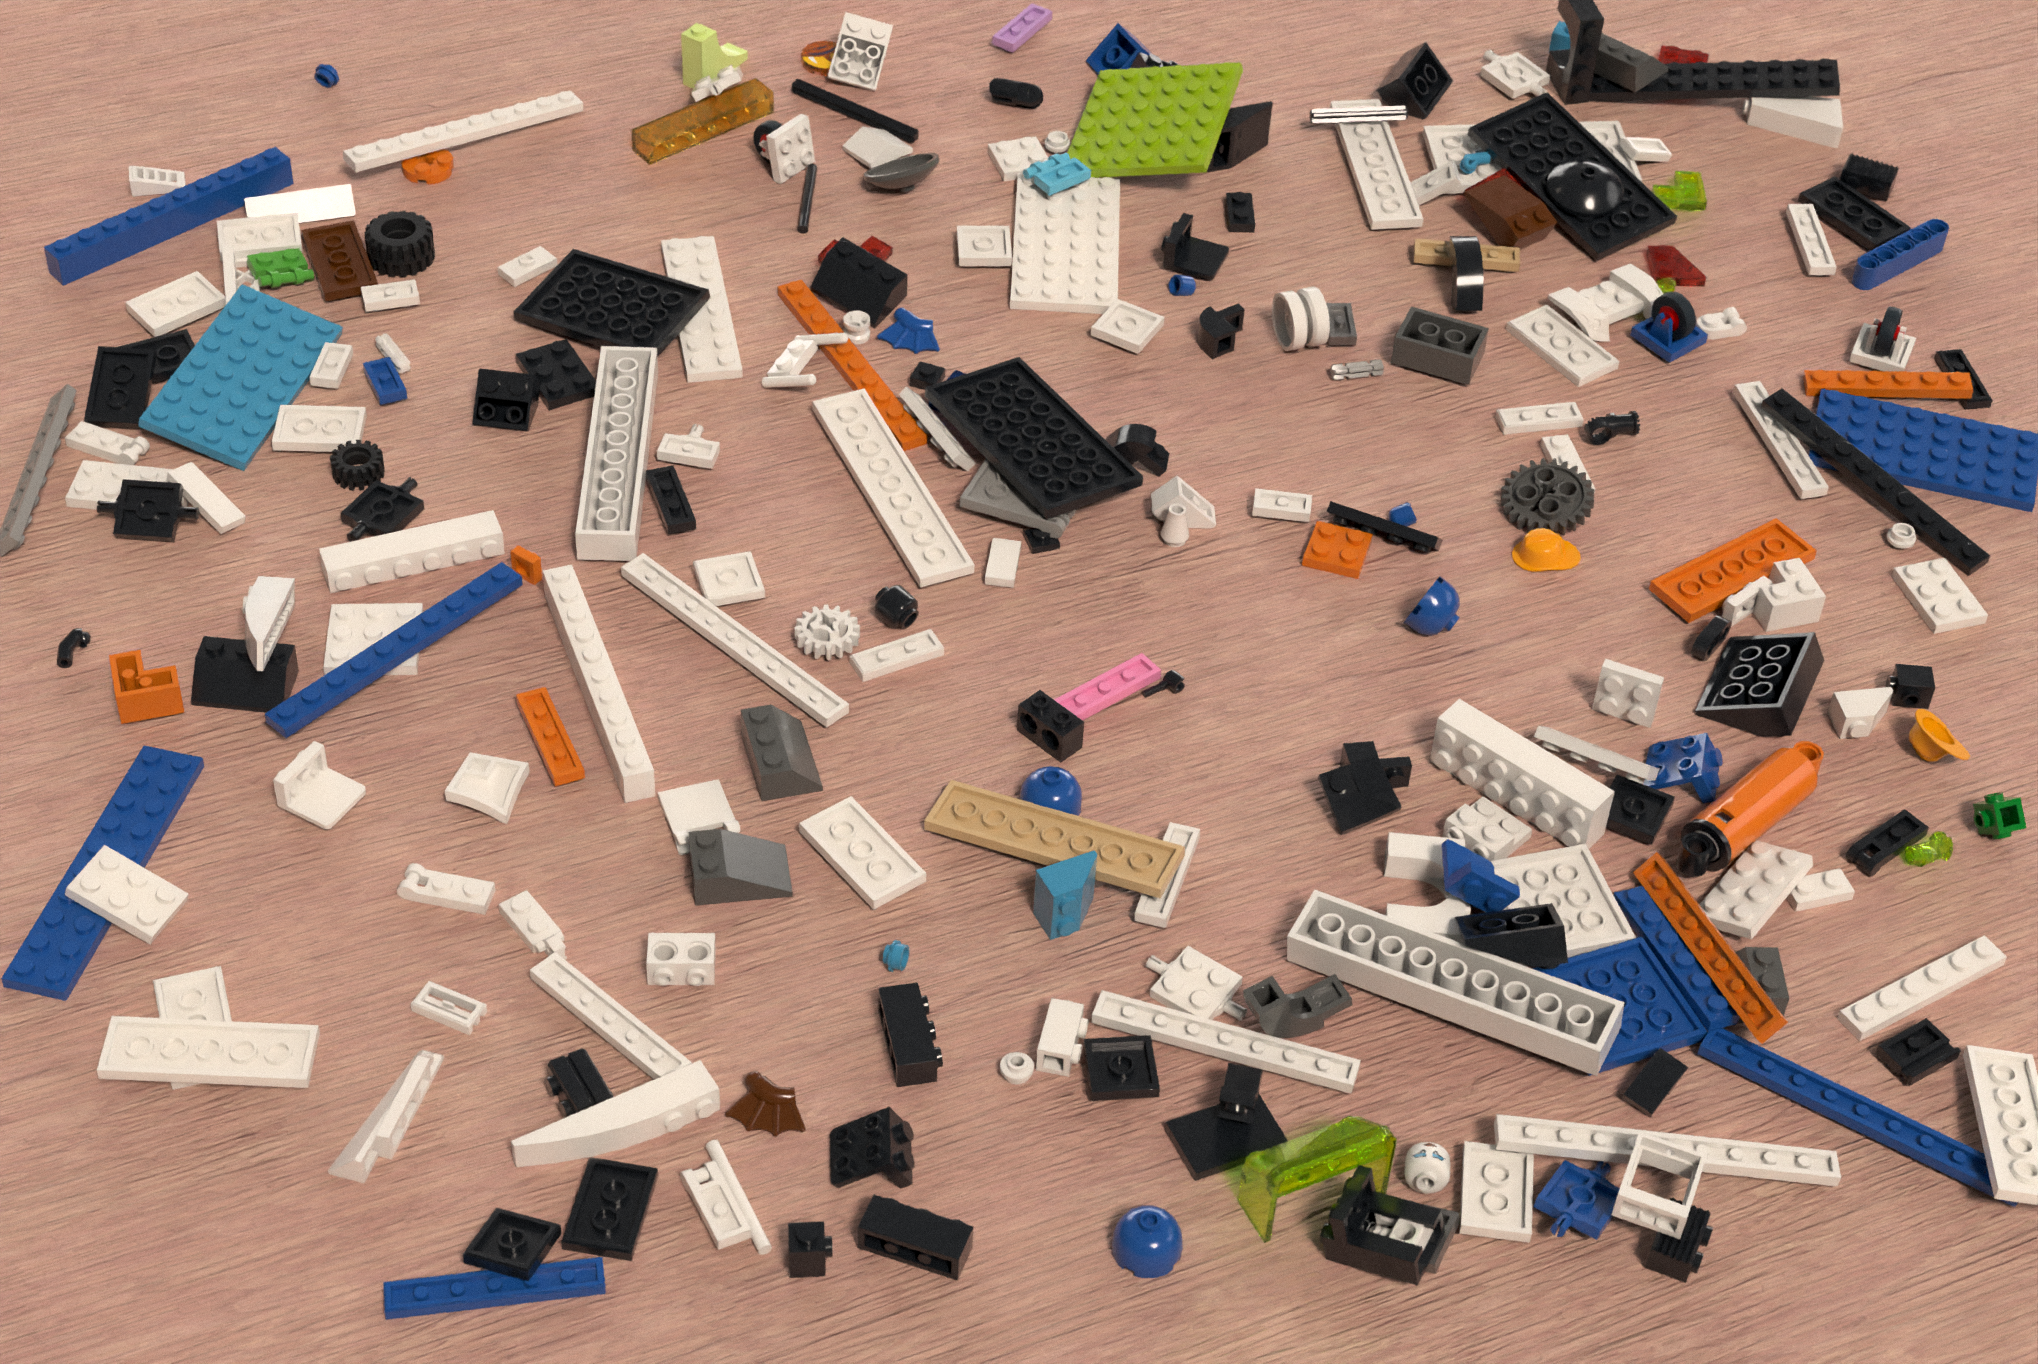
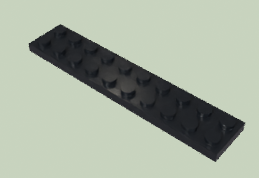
M1827 58L1820 60L1797 59L1794 61L1770 60L1759 62L1752 60L1744 62L1721 61L1719 63L1672 62L1665 64L1668 66V72L1637 92H1633L1594 73L1588 101L1839 96L1840 81L1837 60Z

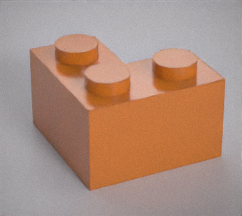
M141 650L109 655L121 724L185 713L176 665L144 670Z

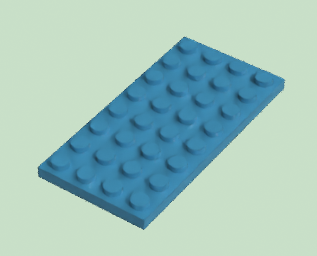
M242 284L139 418L138 426L245 471L275 429L280 405L293 404L310 380V375L325 342L336 343L342 335L343 327Z

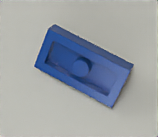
M390 357L363 363L364 373L380 405L407 399V390Z

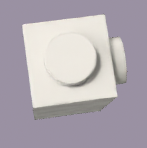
M1051 998L1037 1049L1036 1071L1069 1077L1072 1064H1079L1082 1045L1078 1044L1079 1038L1085 1039L1089 1019L1083 1018L1084 1004Z

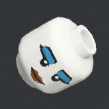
M1421 1142L1413 1145L1408 1150L1405 1158L1404 1174L1406 1182L1416 1192L1424 1194H1434L1445 1188L1450 1178V1156L1445 1148L1432 1142Z

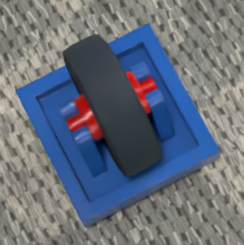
M1666 292L1658 297L1652 305V317L1633 326L1631 330L1633 338L1669 363L1705 344L1708 338V334L1696 326V315L1691 303L1678 292Z

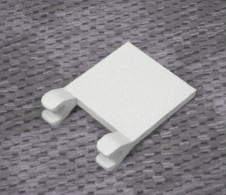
M719 779L657 792L679 855L689 854V832L723 827L724 830L740 832L739 822L732 813Z

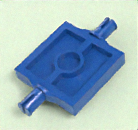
M1566 1160L1563 1161L1537 1196L1534 1204L1536 1209L1557 1219L1551 1226L1553 1235L1559 1230L1557 1237H1562L1569 1226L1596 1240L1600 1237L1614 1217L1612 1212L1620 1189L1605 1178L1611 1171V1166L1608 1162L1603 1167L1605 1161H1599L1593 1171L1580 1168Z

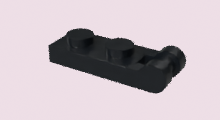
M1904 809L1853 844L1845 857L1852 863H1859L1863 866L1862 870L1869 876H1874L1882 866L1924 838L1929 827ZM1866 852H1871L1873 856L1870 857Z

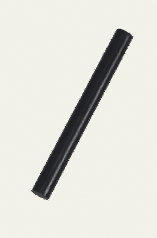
M815 164L807 166L798 223V232L801 234L808 232L818 169Z

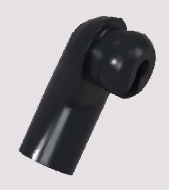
M82 628L72 629L58 645L57 665L61 668L72 666L75 647H87L91 638L90 634L82 631Z

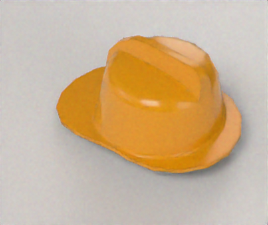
M1536 528L1529 531L1512 551V558L1516 565L1532 572L1572 569L1581 560L1580 552L1573 544L1563 540L1559 534L1545 528Z
M1918 709L1915 712L1917 721L1909 732V741L1922 759L1930 762L1938 761L1948 754L1962 760L1970 758L1969 752L1937 716L1925 709Z

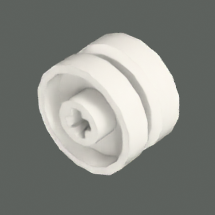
M1317 287L1302 288L1297 293L1290 290L1275 294L1272 301V322L1275 335L1282 349L1293 351L1303 348L1304 345L1314 347L1326 344L1330 332L1329 313L1324 296Z

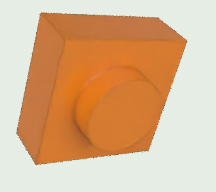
M519 545L510 551L512 569L521 575L522 579L533 585L542 580L541 557Z

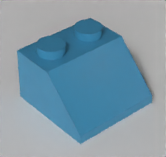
M1095 850L1036 870L1033 914L1050 940L1061 936H1068L1080 930L1094 898L1097 853Z

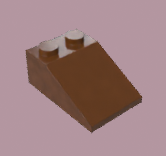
M1505 175L1464 193V196L1499 246L1517 247L1521 250L1544 240L1557 224L1553 215L1540 199Z

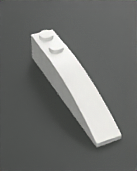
M258 576L254 585L249 587L248 596H244L243 614H245L246 649L257 671H264L295 607V578Z
M701 1060L512 1140L513 1163L516 1167H525L588 1158L624 1149L657 1138L668 1132H675L684 1125L700 1118H707L720 1110L719 1087Z

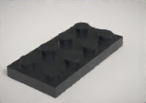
M1836 176L1801 192L1798 202L1801 204H1813L1817 215L1870 251L1909 231L1911 228Z

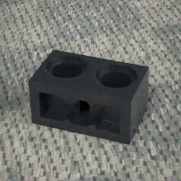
M1037 691L1018 704L1017 731L1060 763L1082 748L1084 721L1043 691Z

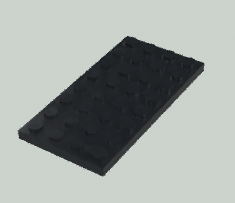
M1548 92L1469 127L1468 136L1484 152L1489 153L1490 157L1519 186L1540 199L1557 223L1596 261L1676 223L1677 215ZM1590 159L1598 161L1612 169L1621 179L1624 187L1622 202L1612 213L1601 217L1588 218L1570 214L1553 203L1547 193L1546 182L1550 171L1556 165L1567 160Z
M1020 357L925 387V397L1046 519L1143 485V475Z

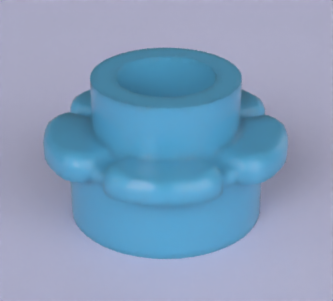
M894 940L891 945L887 944L884 949L883 963L888 965L890 972H893L894 969L903 971L909 959V946L901 944L899 940Z

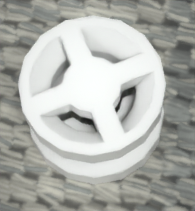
M850 311L846 313L843 317L844 333L848 335L853 344L867 342L870 338V330L868 328L870 326L869 315L863 311Z

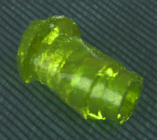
M1942 831L1934 832L1929 838L1930 841L1907 846L1905 849V860L1909 865H1917L1919 867L1939 859L1947 861L1953 853L1952 839L1947 837Z

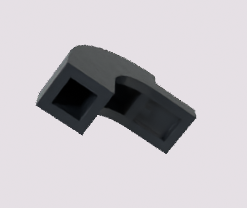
M1450 236V241H1444V252L1450 258L1452 267L1451 305L1456 311H1482L1484 276L1479 240L1476 236Z

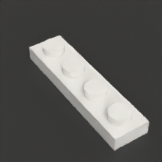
M1788 204L1786 215L1808 274L1815 276L1835 275L1837 266L1813 204Z
M906 386L899 393L906 402L903 406L905 410L914 418L916 416L919 418L916 422L918 426L927 434H932L931 442L939 450L942 451L944 449L946 452L944 458L953 467L956 468L959 465L966 471H969L976 463L924 399Z
M1538 725L1534 735L1535 738L1543 740V747L1560 752L1562 747L1571 751L1570 757L1583 762H1587L1589 758L1599 761L1597 767L1613 773L1616 772V769L1627 772L1626 778L1642 784L1645 779L1656 780L1659 768L1549 727Z
M1169 823L1163 840L1185 846V856L1161 899L1142 893L1135 910L1134 921L1166 928L1200 839L1199 828Z

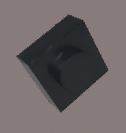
M920 361L910 376V386L925 390L927 386L940 383L945 378L946 368Z
M1037 528L1023 530V536L1032 554L1060 549L1058 538L1050 537L1051 533L1043 532Z

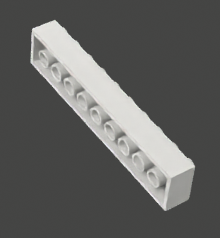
M601 346L575 532L577 560L631 561L637 557L658 380L657 348Z
M1318 890L1313 891L1287 936V961L1328 976L1336 974L1339 980L1595 1076L1598 1075L1621 1028L1625 1002L1499 956L1465 946L1463 943Z

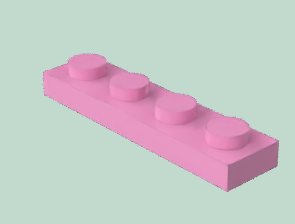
M1141 653L1054 700L1081 720H1085L1161 678V669Z

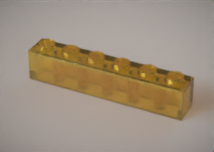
M757 78L722 91L718 95L710 96L631 129L632 151L649 165L774 113V92Z

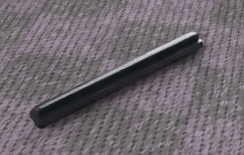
M796 79L792 83V92L877 129L886 130L907 142L914 143L919 138V131L914 127L801 79Z

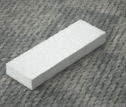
M1575 402L1498 409L1495 414L1503 435L1582 427L1584 420Z
M189 462L167 473V480L171 483L182 484L184 487L183 496L194 507H199L202 516L220 534L245 523L246 516L193 462Z
M929 629L850 655L849 663L861 681L865 682L943 656L944 647L933 631Z

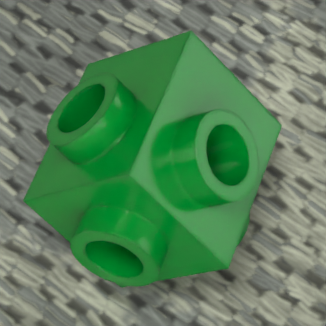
M2003 792L1992 793L1984 796L1985 801L1973 804L1974 823L1978 828L1979 834L1992 835L1993 839H2002L2012 836L2011 832L2027 828L2021 797H2004Z

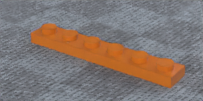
M1804 370L1803 376L1806 396H1819L1821 389L1836 390L1841 393L1864 397L1971 399L1973 394L1970 373Z

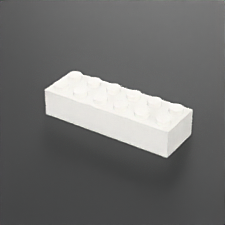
M1458 699L1438 717L1430 762L1506 807L1514 814L1529 821L1542 831L1560 840L1568 847L1586 844L1588 849H1590L1604 835L1615 791L1461 699Z

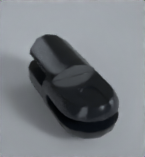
M994 78L989 83V90L995 102L1027 109H1035L1043 102V92L1035 84L1003 78Z

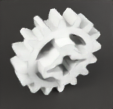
M828 604L824 605L822 610L814 606L812 607V613L804 611L802 612V618H797L795 639L797 640L798 648L804 647V654L806 655L814 652L816 659L821 655H825L826 659L830 660L831 655L834 654L842 658L843 651L852 653V646H858L860 625H857L858 618L850 617L849 610L843 613L840 612V606H836L833 610L829 609Z

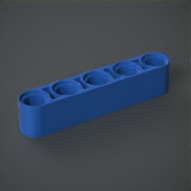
M1940 219L1928 220L1860 256L1857 259L1852 277V285L1861 290H1871L1940 253L1944 248L1949 225Z

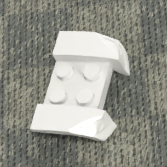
M1630 263L1610 271L1609 281H1604L1599 285L1583 289L1580 292L1567 287L1549 294L1548 299L1569 314L1589 338L1594 341L1610 342L1609 324L1642 311L1646 319L1652 317V305L1663 293L1651 276Z

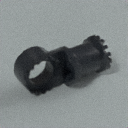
M1636 411L1620 415L1609 413L1605 417L1597 416L1596 419L1592 418V421L1588 420L1584 430L1591 444L1601 445L1616 437L1617 434H1639L1640 424H1637V422H1640V419H1638L1639 415ZM1605 428L1602 433L1592 435L1596 429Z

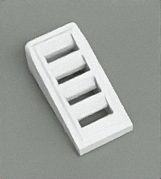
M129 166L132 197L172 192L174 189L185 186V174L181 171Z

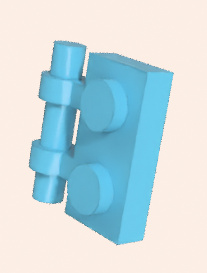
M1057 153L1049 156L1046 161H1037L1030 164L1029 168L1023 170V175L1026 179L1034 177V183L1050 196L1090 179L1091 170L1077 158L1070 159L1068 153L1060 155Z

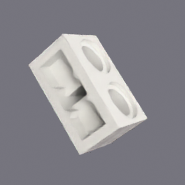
M648 933L646 962L648 985H715V933Z

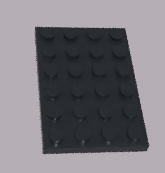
M572 249L513 313L517 321L600 347L657 348V356H659L710 299L709 289Z

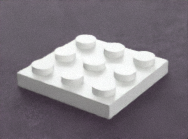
M423 603L331 604L323 666L324 675L423 613ZM420 652L384 675H417Z

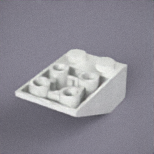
M845 12L827 78L876 91L893 25Z

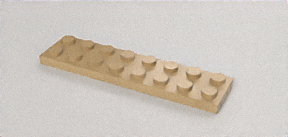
M950 780L924 820L925 830L1047 866L1095 850L1097 853L1095 880L1160 899L1185 856V846L954 780Z

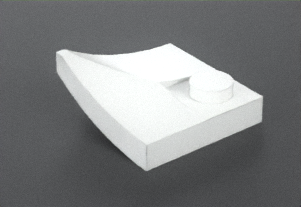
M470 752L445 790L446 801L474 808L507 824L517 796L530 773L529 763Z

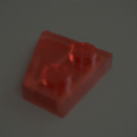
M1647 246L1646 256L1651 275L1658 286H1705L1706 276L1674 246Z

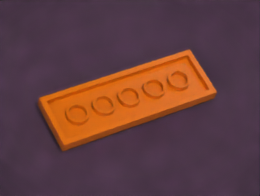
M1775 518L1651 580L1649 590L1690 623L1722 607L1724 601L1730 595H1735L1743 590L1749 582H1755L1763 575L1769 579L1773 562L1800 558L1806 564L1815 559L1817 550Z

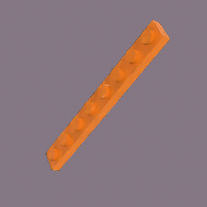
M1656 852L1633 872L1636 878L1754 1037L1763 1044L1786 1025L1788 1021L1666 860Z

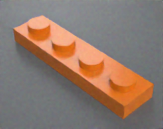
M546 687L516 694L519 710L554 786L585 779L584 767Z

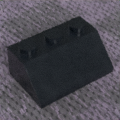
M1424 42L1402 55L1377 91L1381 99L1388 106L1405 105L1409 116L1424 120L1452 84L1453 79L1429 45Z
M842 237L826 253L810 290L846 312L863 311L867 313L870 317V326L876 328L907 296L908 274Z
M204 636L195 657L191 704L264 713L270 711L287 700L291 695L299 673L295 645L277 643L264 671H257L249 658L245 640Z

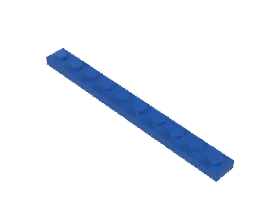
M503 562L497 564L266 712V723L285 738L289 737L522 586V576Z
M1723 1028L1709 1031L1700 1044L1697 1054L1994 1197L1984 1153ZM2000 1200L2015 1208L2018 1204V1202Z

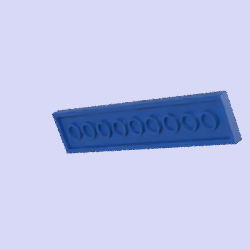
M145 745L142 747L2 976L3 987L67 1001L112 922L65 896L66 887L104 845L145 868L204 768L202 757Z

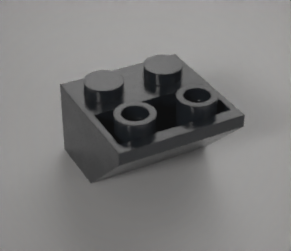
M479 368L472 424L529 431L538 407L541 378L533 374Z

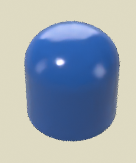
M1178 274L1172 276L1169 282V291L1172 295L1189 296L1194 294L1196 282L1192 277Z
M1408 502L1396 506L1389 511V521L1404 526L1417 523L1416 516Z

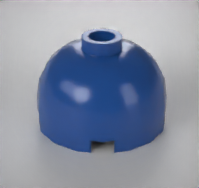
M1439 576L1403 623L1419 634L1427 636L1437 635L1444 628L1450 631L1460 618L1456 615L1460 606V597L1456 589Z
M1047 766L1038 768L1025 779L1020 791V800L1079 816L1081 813L1082 791L1077 779L1068 770Z
M1141 1205L1132 1208L1119 1218L1112 1235V1255L1118 1266L1123 1270L1125 1266L1129 1270L1134 1271V1276L1139 1278H1157L1171 1272L1174 1264L1182 1256L1181 1228L1176 1219L1165 1209L1154 1205Z

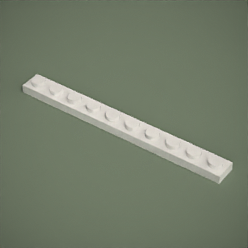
M562 91L559 94L540 97L525 103H517L514 106L503 109H494L491 112L472 115L469 118L449 121L446 124L435 127H426L423 130L404 133L389 139H381L367 145H358L344 150L343 160L355 172H360L583 111V102L573 92Z
M644 553L621 567V575L826 728L849 713V703Z
M1497 1114L1494 1121L1496 1150L1628 1164L1640 1131L1707 1154L1702 1172L1835 1187H1838L1841 1180L1836 1151ZM1641 1162L1638 1163V1165L1650 1166Z

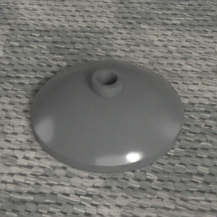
M922 153L898 158L869 169L864 173V179L869 184L884 189H900V192L915 189L914 184L927 178L937 167L940 161L939 155L937 153Z

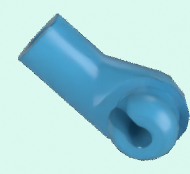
M1487 152L1465 154L1460 162V169L1463 173L1471 174L1478 165L1490 164L1491 157Z

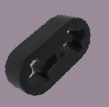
M1716 615L1698 635L1693 644L1691 654L1704 661L1708 660L1726 639L1732 622L1720 615Z

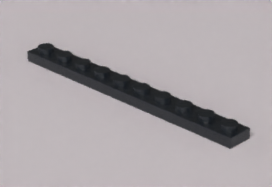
M1781 388L1762 401L1761 408L1899 521L1912 526L1915 534L1967 576H1970L1988 563L1990 555L1786 390Z

